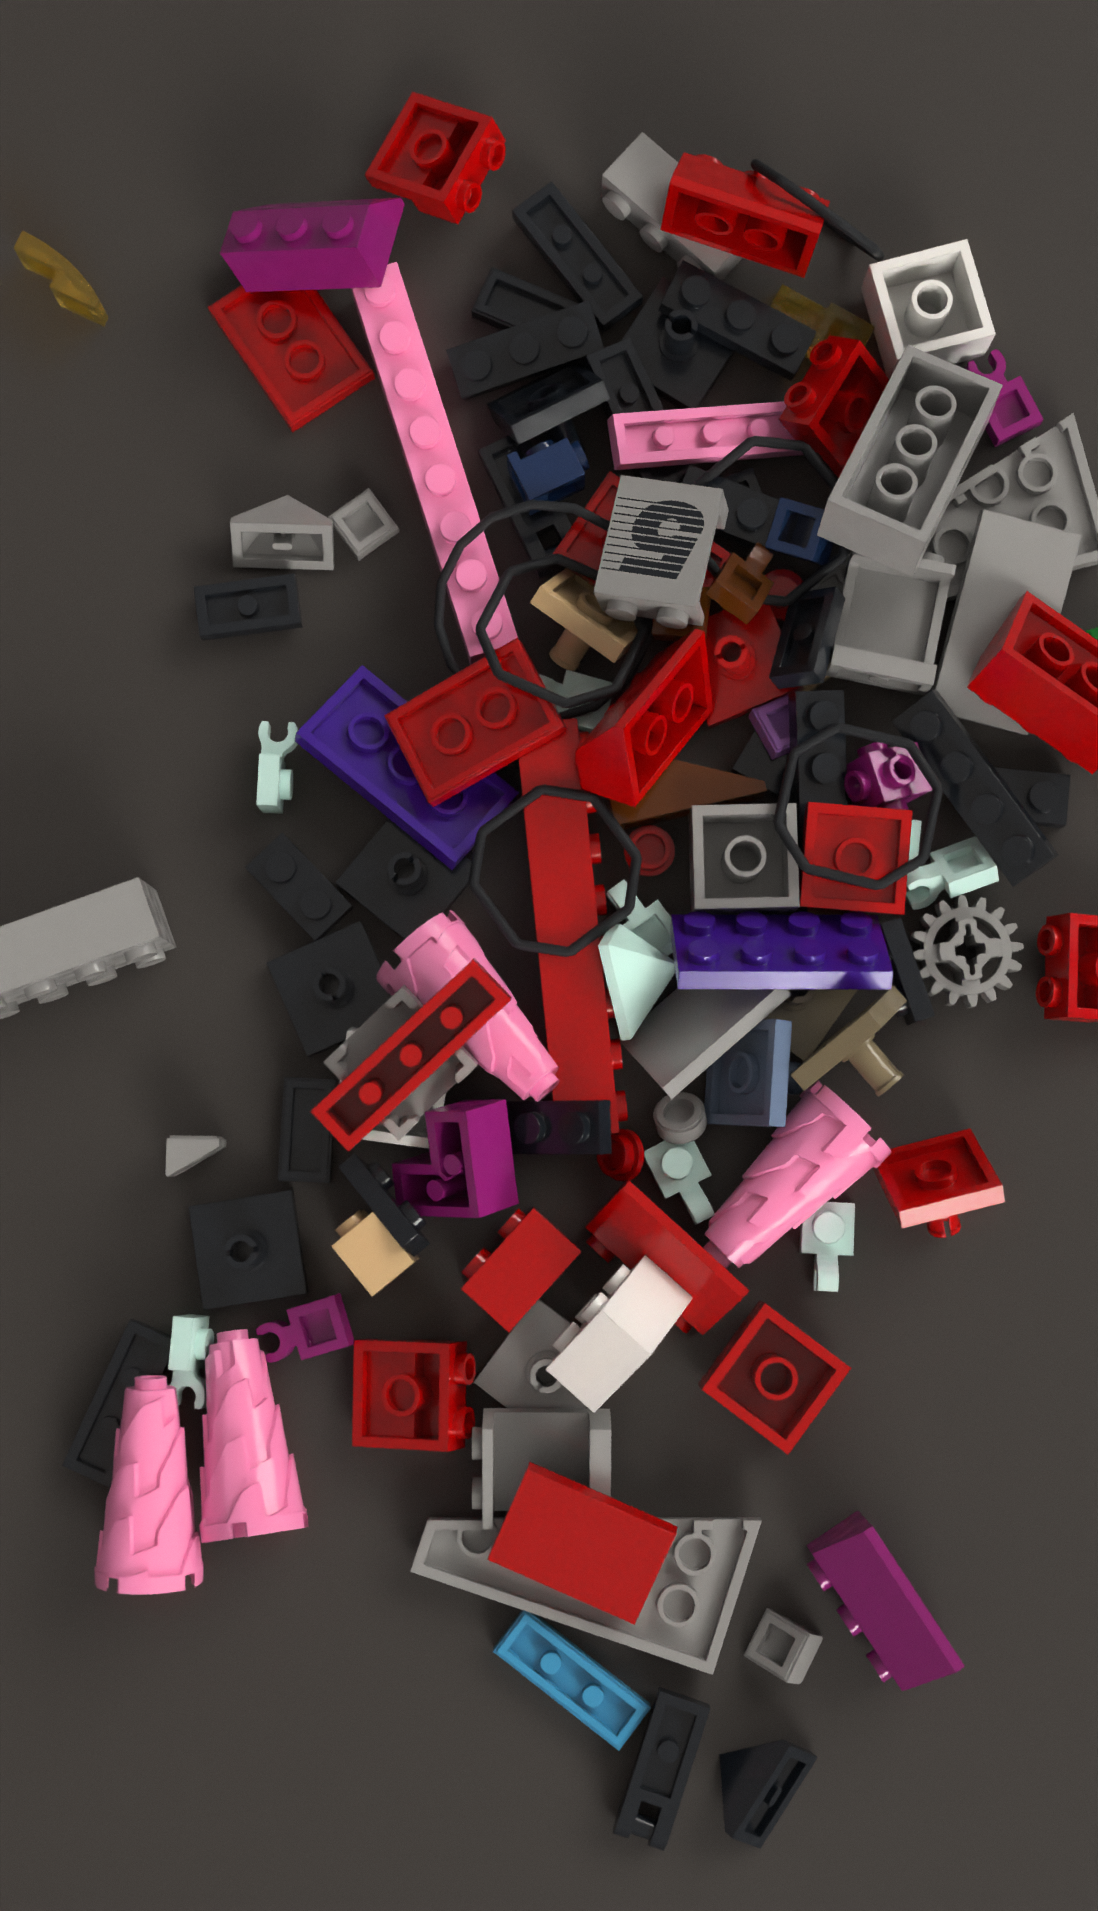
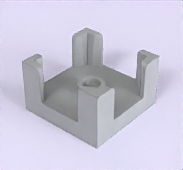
M403 985L323 1063L343 1081L419 1010L423 1004ZM462 1045L388 1114L381 1123L399 1141L419 1122V1118L456 1083L459 1084L478 1066V1061Z

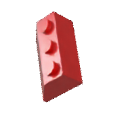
M684 152L669 183L660 230L804 278L825 219L757 171L742 172L724 166L718 159L710 155L699 154L695 156ZM800 187L826 207H829V200L820 198L811 189Z
M1026 591L980 656L967 688L977 694L982 701L993 705L1019 723L1025 731L1035 734L1061 752L1067 760L1078 764L1093 775L1098 770V640Z
M695 628L655 655L644 670L634 676L630 686L618 701L607 708L604 717L591 733L581 739L575 750V763L578 766L582 790L636 807L711 714L713 702L705 631Z
M625 1181L584 1226L592 1233L586 1243L608 1263L617 1256L627 1267L632 1269L646 1255L693 1297L674 1323L685 1334L694 1327L700 1334L704 1335L750 1291L630 1181Z

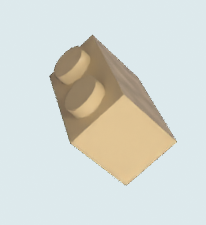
M365 1209L357 1211L335 1230L341 1238L331 1246L371 1296L384 1289L420 1259L418 1255L413 1257L405 1251L374 1212L368 1214Z

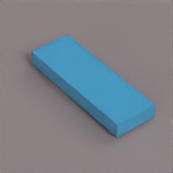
M521 1610L493 1647V1652L618 1751L651 1709V1704L536 1614Z

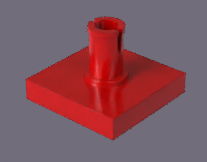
M762 604L758 613L748 624H745L726 610L709 616L706 649L713 711L707 717L706 722L710 728L747 714L752 709L787 695L788 692L805 689L804 686L778 689L769 678L781 634V629L771 605Z
M807 802L805 806L802 853L809 864L879 880L909 861L913 810ZM800 869V907L904 915L907 875L884 889L873 890L809 875Z
M971 1128L891 1148L892 1153L878 1168L873 1167L875 1175L902 1229L927 1222V1229L930 1235L946 1238L944 1221H948L949 1232L953 1236L961 1229L958 1214L1005 1202L1003 1185Z

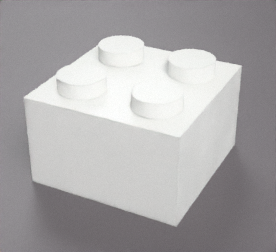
M968 239L869 264L861 290L886 376L889 379L907 344L952 364L983 357L986 354L996 333Z
M646 1255L631 1270L622 1264L602 1287L608 1295L606 1296L602 1292L598 1295L594 1294L575 1316L581 1323V1326L579 1327L573 1321L552 1345L559 1353L546 1370L593 1413L652 1355L693 1299L687 1291Z

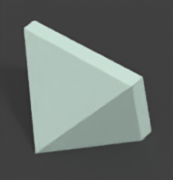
M616 924L606 931L598 948L620 1039L631 1040L675 974L674 960L621 924Z

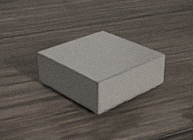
M369 488L328 516L329 519L333 520V527L358 561L399 533L398 526Z

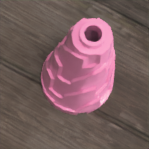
M449 910L448 916L443 912L434 916L404 939L393 950L401 961L395 970L386 960L382 964L376 979L387 994L393 996L405 985L424 1005L475 958L511 996V1001L463 1045L464 1048L478 1061V1065L486 1072L499 1078L523 1100L532 1097L538 1102L557 1086L560 1081L555 1076L559 1069L558 1065L537 1038L538 1036L534 1032L533 1026L516 1005L515 997L485 957L476 938L466 927L465 922L454 911Z
M819 1080L801 1093L800 1101L786 1117V1126L777 1127L771 1135L773 1137L772 1141L742 1175L744 1180L709 1220V1228L705 1235L710 1241L703 1248L726 1269L732 1263L738 1268L744 1264L753 1263L792 1227L796 1229L832 1197L836 1199L873 1167L878 1168L892 1153L881 1137L875 1141L868 1134L872 1128L826 1085L823 1086Z
M248 1329L216 1333L217 1343L208 1345L209 1355L205 1358L207 1414L202 1415L204 1467H200L202 1520L199 1529L201 1543L309 1527L307 1509L303 1505L294 1455L288 1453L280 1405H275L265 1353L260 1350L257 1338L249 1339Z
M167 1376L134 1377V1386L125 1388L120 1428H116L112 1482L106 1498L104 1531L100 1530L97 1562L94 1567L95 1586L107 1592L109 1578L117 1579V1594L140 1595L185 1590L186 1575H189L191 1584L195 1585V1587L203 1582L204 1562L201 1554L200 1533L195 1530L193 1492L187 1473L185 1430L180 1426L176 1387L167 1385Z

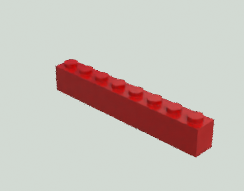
M577 718L563 719L568 729L567 731L519 758L522 796L536 786L544 784L582 790L578 766L575 763V750L581 739L588 736L589 732H579ZM541 795L524 808L537 942L568 947L598 925V916L607 915L604 884L594 885L592 865L602 864L599 833L589 834L587 814L596 813V809L591 802ZM600 936L573 956L563 957L538 953L547 1048L548 1053L559 1067L555 1076L560 1081L552 1090L553 1100H610L611 1134L620 1133L619 1122L628 1121L625 1090L615 1091L613 1070L623 1069L620 1038L610 1039L608 1019L615 1018L609 989L608 987L605 988L603 964L598 948L603 936Z

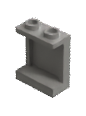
M852 551L848 558L842 588L845 602L826 676L925 696L934 685L937 665H934L949 585L954 578L956 565L944 563L945 559L941 555L925 552L913 577Z

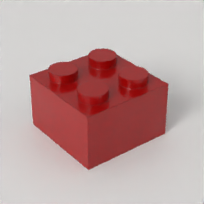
M535 1207L528 1214H525L518 1208L497 1232L505 1239L492 1254L485 1247L482 1248L461 1272L469 1279L461 1289L507 1332L514 1328L581 1253L580 1248Z
M759 1300L704 1374L698 1385L701 1390L789 1455L848 1374L851 1367L766 1303Z

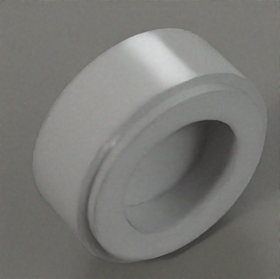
M680 1092L672 1099L667 1095L654 1108L653 1118L657 1133L663 1140L669 1143L686 1144L699 1138L706 1129L707 1117L704 1104L694 1094Z

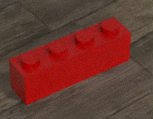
M473 958L310 1112L349 1152L509 1003L511 996Z

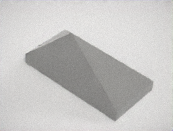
M286 495L231 517L230 531L233 567L334 570L333 520L293 497Z

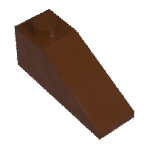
M674 759L636 807L608 798L606 800L609 811L623 830L626 831L687 817L692 805L744 804L762 800L767 789L763 780Z

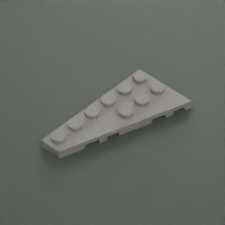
M1074 413L1058 422L1055 427L1039 437H1034L1024 443L1018 450L994 465H989L956 487L925 551L941 555L945 559L944 563L956 565L955 575L950 582L946 602L956 600L979 512L983 509L1082 535L1073 570L1098 565V498ZM848 554L846 560L810 590L836 586L842 593L850 554Z
M428 1517L410 1572L711 1675L714 1673L762 1522L760 1517H657L678 1526L677 1534L634 1625L487 1560L505 1517H494L493 1529H482V1517Z

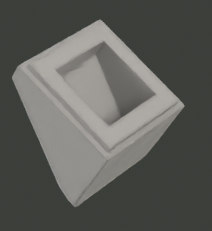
M170 1135V1138L166 1140V1176L175 1177L226 1148V1139L221 1136Z
M766 1608L743 1656L786 1683L801 1684L823 1637L780 1613Z

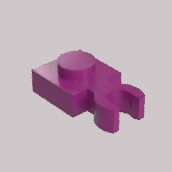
M995 349L990 352L987 358L993 369L992 373H981L973 360L967 363L965 369L1003 385L985 428L994 447H997L1039 427L1044 419L1022 377L1018 376L1007 382L1004 376L1006 370L1005 358L999 350Z
M340 1293L287 1309L290 1324L281 1320H273L260 1325L256 1329L257 1336L272 1332L280 1340L278 1350L265 1355L266 1362H277L288 1357L293 1352L295 1346L298 1348L302 1361L354 1344L353 1333Z

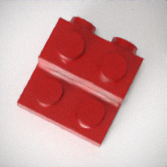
M412 92L364 176L372 187L412 200L419 212L459 224L465 212L472 213L479 206L482 197L481 184L489 170L496 171L503 164L506 155V140L492 116Z
M829 335L827 339L820 341L811 350L810 361L812 365L803 380L795 383L787 390L784 396L786 408L778 420L795 440L804 441L815 452H818L839 478L889 378L860 340Z
M1065 913L1047 916L1046 925L1042 926L1037 936L1038 950L1045 956V976L1039 980L1036 987V999L1038 1004L1044 1007V1019L1087 1023L1098 1022V915Z
M425 1339L354 1340L352 1446L450 1452L465 1448V1439L472 1437V1427H475L474 1410L472 1407L466 1406V1385L473 1383L476 1373L475 1358L472 1353H467V1341Z

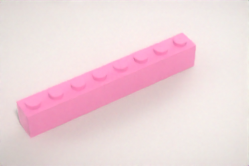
M394 262L387 264L381 287L351 288L439 569L442 572L456 542L480 522V518L398 264ZM484 531L464 548L446 583L447 594L470 665L485 657L476 635V625L499 582ZM503 595L486 628L494 651L518 638L505 595Z

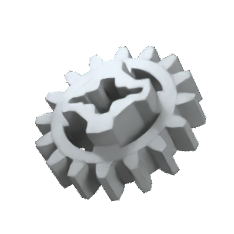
M959 895L955 898L954 909L952 910L943 900L935 905L938 918L928 913L920 917L919 921L926 928V931H915L910 935V940L920 945V950L913 952L916 962H921L923 969L919 971L922 980L928 978L932 982L927 991L928 996L931 997L941 990L946 993V1006L954 1005L959 996H961L966 1008H973L977 1005L978 994L981 995L984 1001L990 1003L997 999L994 986L1005 991L1013 985L1005 975L1006 972H1017L1022 968V964L1011 959L1013 953L1024 949L1023 943L1010 941L1009 935L1018 928L1017 924L1011 923L1003 926L999 921L1005 911L1002 907L991 913L985 911L986 898L980 897L972 907H968L965 895ZM951 921L948 939L943 943L933 944L939 929L946 922ZM977 922L983 924L992 933L994 938H988L977 929ZM964 940L967 948H975L976 956L969 959L967 963L965 956H956L955 948L963 944ZM998 959L991 976L980 984L982 967L987 961ZM936 965H943L954 974L955 983L945 978Z

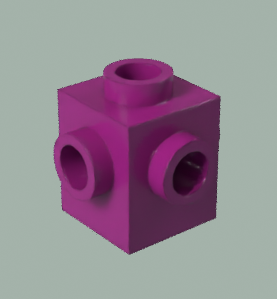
M875 742L857 750L859 758L846 764L847 774L844 786L854 806L908 810V802L933 790L905 748L896 746L888 748L887 744Z

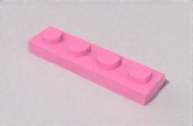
M782 401L612 414L607 419L614 470L719 462L744 440L752 436L795 440L778 420L786 405ZM753 446L738 460L804 454L801 451Z

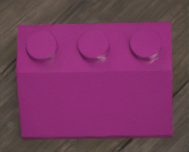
M401 197L266 204L233 211L220 254L246 292L381 287L405 204Z
M858 1510L806 1545L814 1557L813 1560L806 1564L823 1591L833 1586L844 1602L836 1611L853 1637L863 1631L874 1648L865 1655L883 1683L893 1677L899 1688L905 1691L954 1674L965 1667L874 1527Z

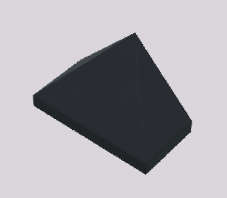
M784 1739L720 1754L725 1832L735 1840L761 1849L818 1757L811 1751Z

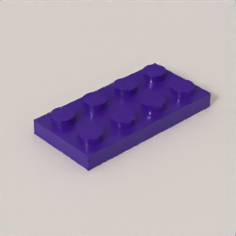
M361 665L296 732L294 741L453 870L474 847L476 833L479 828L513 804L519 792L496 773H492L437 806L433 807L430 805L384 715L407 701L366 667Z
M694 911L688 914H671L670 935L678 989H891L893 969L878 915H867L856 911L847 912L843 915H815L805 911L795 912L791 915H763L754 911L742 912L739 915H711L703 911Z

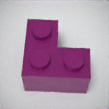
M506 1099L462 1100L426 1111L425 1119L429 1152L391 1164L393 1181L395 1182L396 1201L402 1204L407 1199L421 1216L481 1218L519 1204Z

